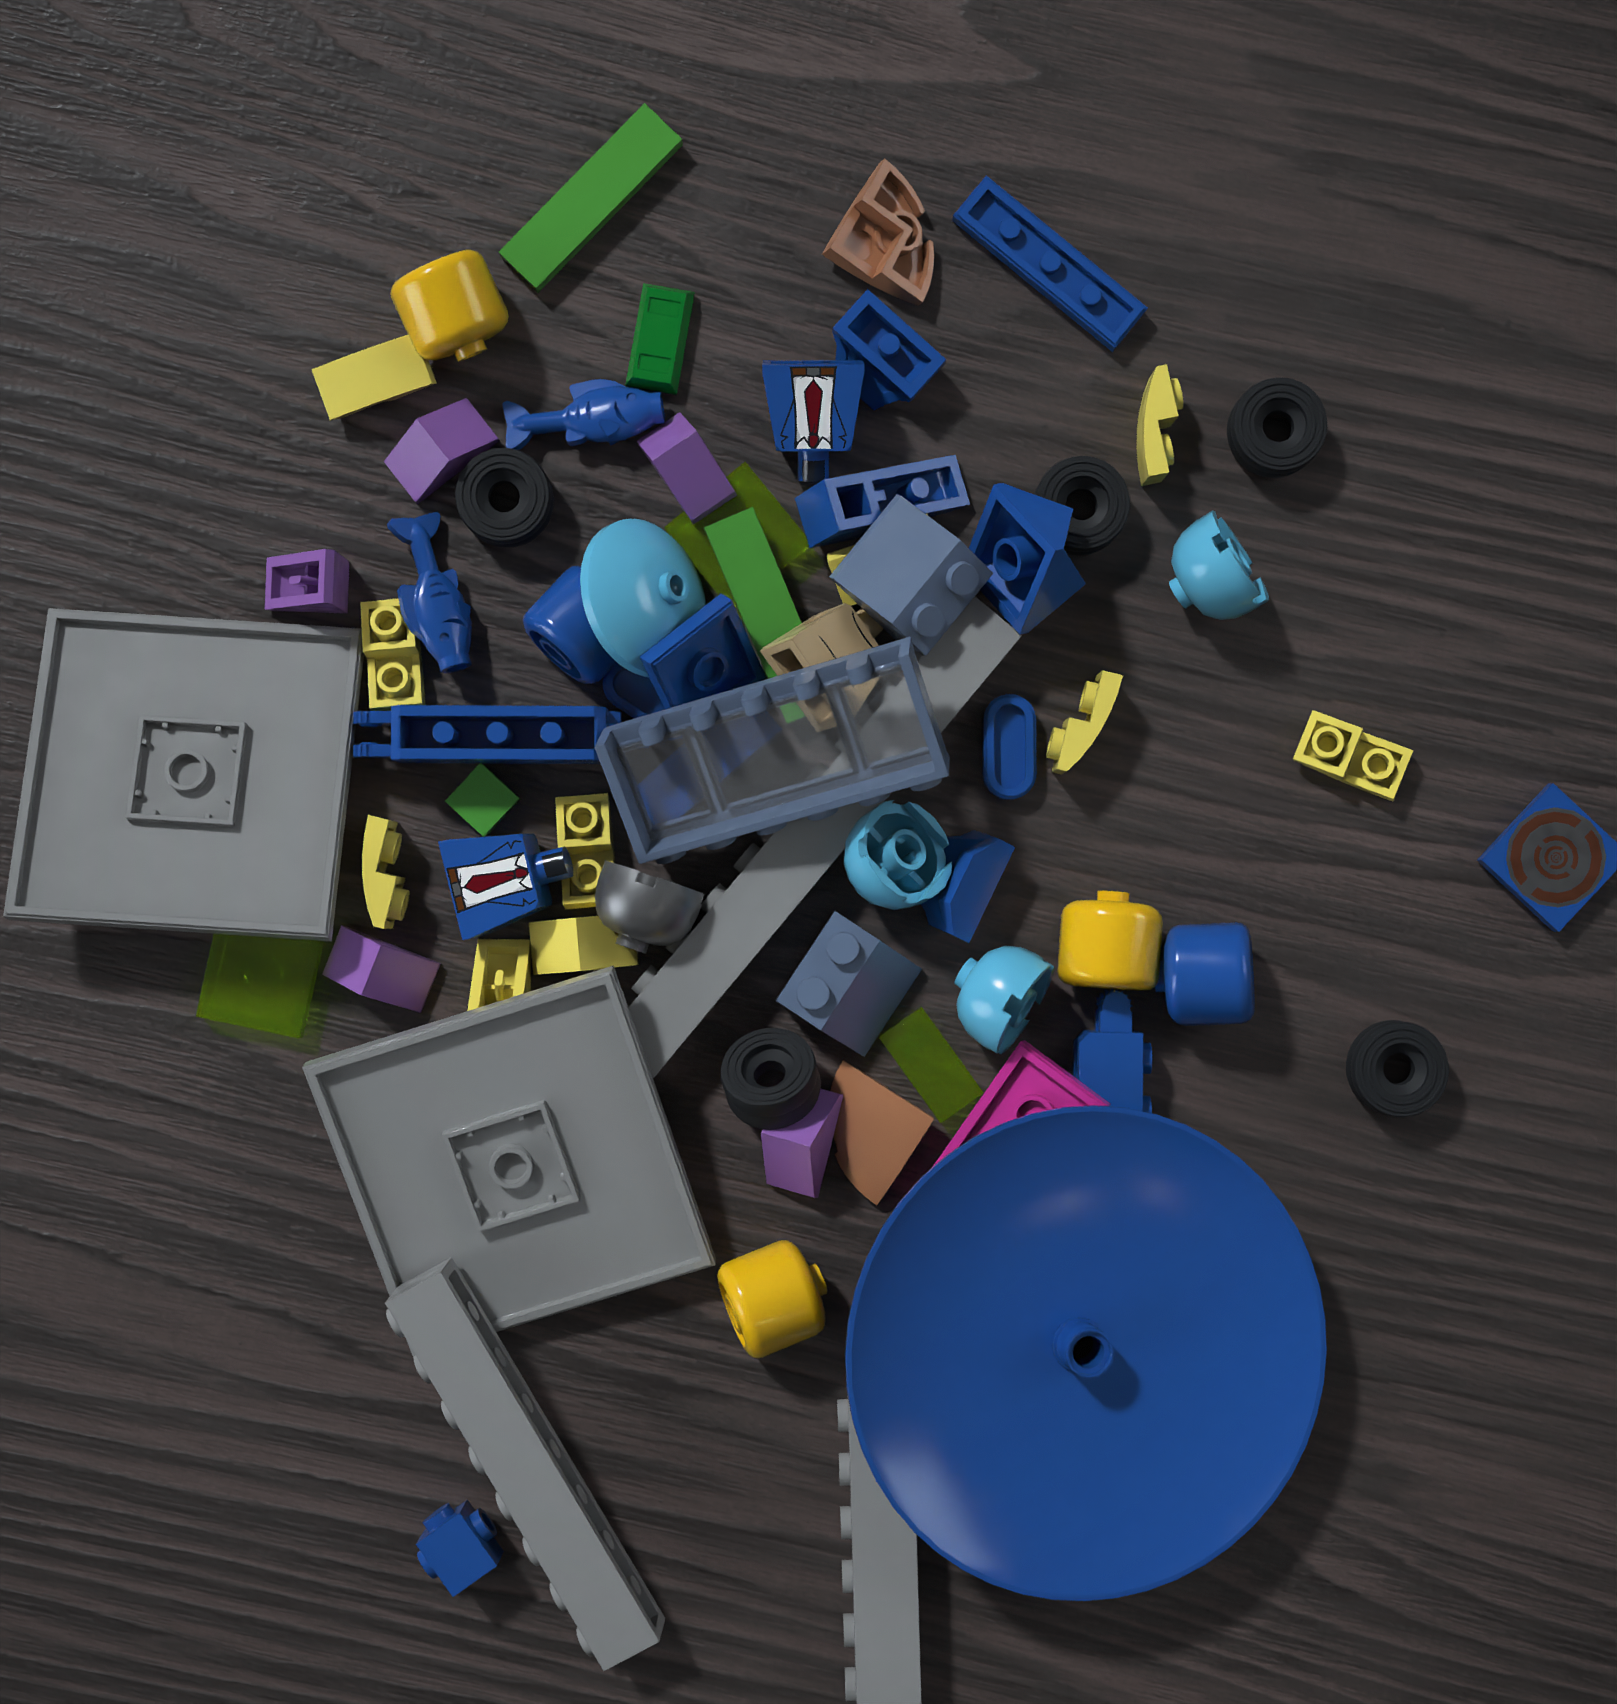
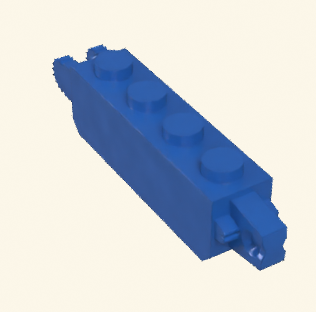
M487 705L391 706V711L353 712V724L360 725L361 727L391 726V744L361 742L359 745H353V757L391 758V760L398 763L601 764L594 747L604 728L621 723L622 712L609 711L606 707ZM641 746L638 748H649V746Z
M1104 989V992L1099 993L1100 996L1098 998L1096 997L1097 1003L1095 1005H1097V1009H1095L1094 1030H1083L1073 1040V1076L1108 1101L1111 1107H1125L1152 1113L1151 1097L1143 1096V1074H1151L1152 1071L1151 1043L1143 1042L1142 1032L1132 1030V1012L1130 1011L1132 1005H1130L1131 999L1127 997L1128 994L1124 995L1123 991L1118 992L1119 990L1116 989L1114 991L1113 989L1109 991Z

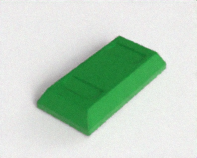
M643 283L626 387L677 395L695 292Z

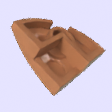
M885 158L878 164L851 204L822 255L864 282L901 300L919 306L927 295L934 267L933 241L928 240L923 243L922 227L917 218L925 210L919 197L906 178Z
M842 1060L830 1089L832 1092L843 1095L834 1132V1141L838 1150L835 1156L841 1169L854 1187L867 1199L878 1205L933 1122L934 1117L847 1061Z

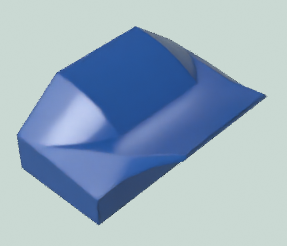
M868 289L832 328L837 345L835 360H863L864 378L860 399L872 410L898 400L911 402L946 363V359Z
M976 830L961 836L947 837L949 845L943 848L946 856V864L952 862L951 875L943 890L921 904L925 910L929 925L967 943H970L1015 849L1014 846L1001 839Z

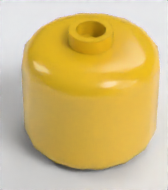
M474 250L455 252L431 261L395 281L391 288L392 301L416 352L425 360H438L454 354L458 362L472 358L486 351L487 347L484 341L502 331L508 322L507 308L483 256Z
M1097 891V900H1077L1067 904L1062 911L1057 967L1059 979L1064 984L1081 987L1139 991L1154 988L1159 980L1163 920L1159 911L1149 905L1129 902L1130 893L1118 891Z
M787 1240L774 1242L727 1261L718 1270V1284L727 1313L737 1337L747 1354L751 1357L763 1358L811 1338L824 1328L826 1318L821 1296L827 1294L825 1281L817 1264L809 1266L800 1249L792 1242Z

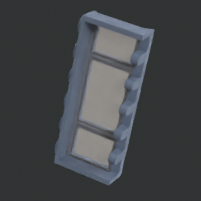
M911 636L607 726L603 729L594 747L639 864L656 860L657 864L670 863L683 857L686 851L706 846L708 850L723 848L733 843L737 836L754 831L758 835L772 834L783 829L789 821L807 817L810 821L821 820L835 814L839 807L859 802L861 806L874 805L887 799L891 792L910 787L912 791L927 790L938 785L942 778L949 776L950 757L946 751L915 656Z

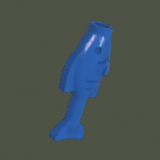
M605 379L589 380L570 385L569 389L573 402L563 410L529 414L524 407L510 401L503 402L507 423L506 448L520 450L528 444L533 435L566 431V442L570 446L583 444L586 441L595 443L608 442L612 446L619 441L644 432L653 425L665 424V411L661 392L648 393L636 388L625 387L616 381Z
M433 512L417 518H393L387 523V527L401 542L410 545L419 575L416 585H401L397 590L403 620L411 633L423 642L428 652L438 662L441 673H452L466 669L472 665L469 657L472 632L471 606L465 603L463 595L457 589L458 576L454 569L442 573L439 571L430 539L438 529L441 516L438 512Z

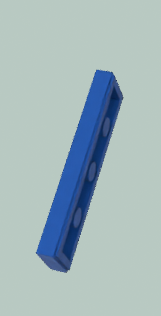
M987 175L953 215L952 221L1111 352L1117 348L1148 309L1142 302Z

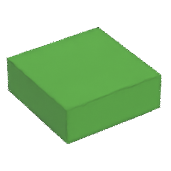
M480 763L445 802L483 837H487L521 798L489 768Z

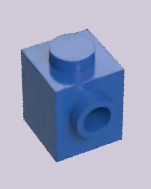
M468 1499L455 1509L449 1503H446L429 1515L422 1522L426 1529L416 1543L420 1550L417 1552V1557L421 1566L431 1578L436 1579L439 1577L452 1597L495 1568L504 1552L494 1538L497 1535V1530L488 1514L481 1508L475 1511Z

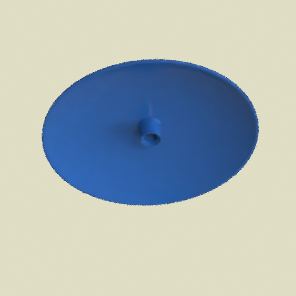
M1073 1106L1031 1113L995 1126L973 1137L946 1155L917 1181L901 1199L881 1228L863 1265L854 1291L848 1319L845 1368L851 1417L864 1457L876 1482L892 1507L914 1533L938 1554L963 1571L992 1585L1019 1594L1051 1600L1092 1601L1124 1597L1146 1592L1173 1582L1206 1565L1230 1548L1250 1530L1274 1503L1292 1476L1307 1446L1318 1414L1326 1366V1320L1321 1290L1312 1259L1295 1223L1282 1202L1264 1180L1241 1158L1216 1140L1185 1124L1166 1117L1125 1107ZM1092 1336L1093 1344L1089 1354L1083 1358L1074 1359L1073 1348L1076 1342L1082 1337Z

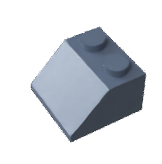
M896 494L829 577L895 640L911 636L914 650L926 656L993 575V572L960 539L905 498Z
M834 911L778 995L776 1001L819 1030L865 1057L922 968Z

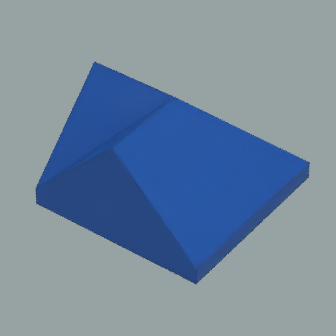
M998 483L992 487L969 549L993 572V575L980 591L1019 634H1025L1030 632L1086 584L1064 550L1073 508L1007 484Z

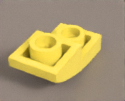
M409 335L375 345L312 369L330 420L344 418L381 402L396 400L437 383L429 360L419 356Z
M1167 364L1157 366L1151 374L1143 393L1139 410L1136 449L1141 486L1162 482L1169 473L1168 466L1174 464L1171 439L1168 434L1161 435L1160 429L1171 427L1179 416L1177 410L1183 409V396L1178 379H1170Z
M399 599L360 602L362 648L367 658L369 709L371 711H391V706L425 705L420 639L412 634L405 624L400 610Z
M1102 670L1096 675L1095 682L1086 681L1079 704V712L1087 713L1085 721L1069 717L1063 722L1062 729L1053 727L1046 753V758L1054 760L1053 773L1062 775L1067 772L1092 745L1112 710L1123 675Z
M1312 710L1293 760L1336 780L1393 802L1412 757L1413 750L1363 732L1361 727Z
M604 793L555 797L558 848L564 846L567 848L573 864V877L562 880L563 906L565 910L596 907V887L604 862L606 860L615 863L609 795Z
M368 815L362 851V877L367 909L374 927L393 929L395 920H403L410 895L409 890L403 889L405 877L385 873L387 864H395L398 858L402 834L396 833L398 822Z

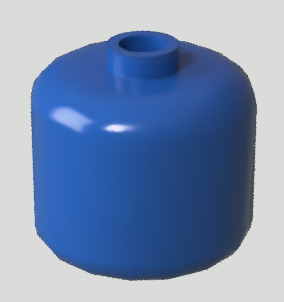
M572 566L525 613L523 624L526 633L533 643L557 667L573 679L591 685L601 680L617 662L602 647L589 624L581 595V566Z
M1237 922L1177 925L1168 931L1164 941V960H1160L1159 980L1155 990L1156 992H1165L1168 1013L1175 1023L1183 1026L1243 1024L1252 1019L1255 1008L1251 935L1247 926Z

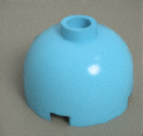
M1214 510L1196 520L1181 533L1174 545L1171 560L1176 578L1169 581V585L1175 597L1185 609L1194 604L1203 615L1224 620L1240 617L1269 601V595L1261 577L1253 582L1249 577L1252 574L1250 567L1252 561L1222 517L1217 519Z
M894 800L881 803L855 823L845 842L844 867L848 880L864 899L874 905L898 910L920 905L943 890L952 872V862L946 864L943 848L947 847L949 842L945 832L934 816L918 804L907 802L904 805L892 803Z
M1003 946L990 950L979 961L969 958L962 966L954 983L961 988L956 1006L958 1018L967 1033L988 1050H992L997 1054L1004 1053L1015 1042L1030 1021L1026 1020L1025 1017L1034 1002L1036 1001L1040 1005L1051 983L1055 970L1054 966L1036 953L1015 946Z

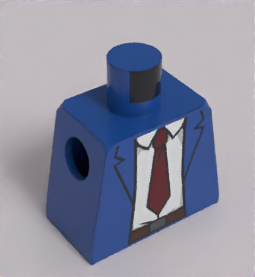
M763 360L762 374L776 451H798V481L821 482L824 479H828L829 451H851L864 378L863 360Z
M534 833L450 839L438 842L462 940L486 936L552 905V897L548 883L573 877V864L567 848L564 846L540 853L538 841Z

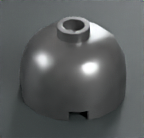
M605 860L597 882L595 904L597 914L603 925L619 933L615 944L646 954L649 944L668 946L680 941L691 930L699 914L704 894L665 879L656 878L641 873L638 870Z

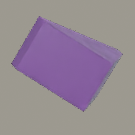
M464 398L417 418L385 459L384 463L418 505L463 470L475 456L489 450L500 440L470 401Z
M680 412L667 420L665 424H661L637 440L638 445L693 525L737 496L696 429Z
M320 549L267 558L265 610L348 613L349 561L337 551Z
M341 925L322 975L361 996L421 1013L441 963Z
M820 1088L815 1106L803 1119L784 1128L762 1130L761 1140L767 1184L818 1198L843 1099L842 1094Z

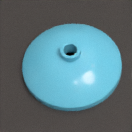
M623 519L602 528L592 538L585 551L580 576L581 595L587 619L595 636L605 651L618 664L637 675L649 677L640 656L706 605L704 589L694 563L683 547L670 534L657 525L640 519Z

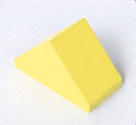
M599 916L529 922L533 975L597 970L613 965L614 968L639 965L638 951L615 944L619 933L603 925Z
M478 939L467 1011L530 992V940Z

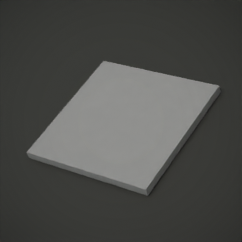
M48 608L3 917L13 921L332 941L356 724H353V712L358 711L364 661L362 629Z
M614 965L305 1062L302 1067L389 1296L396 1287L452 1257L494 1330L498 1332L715 1266L716 1257ZM409 1345L412 1356L414 1357L415 1353Z

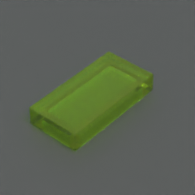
M922 1006L879 1036L882 1043L940 1123L984 1093Z

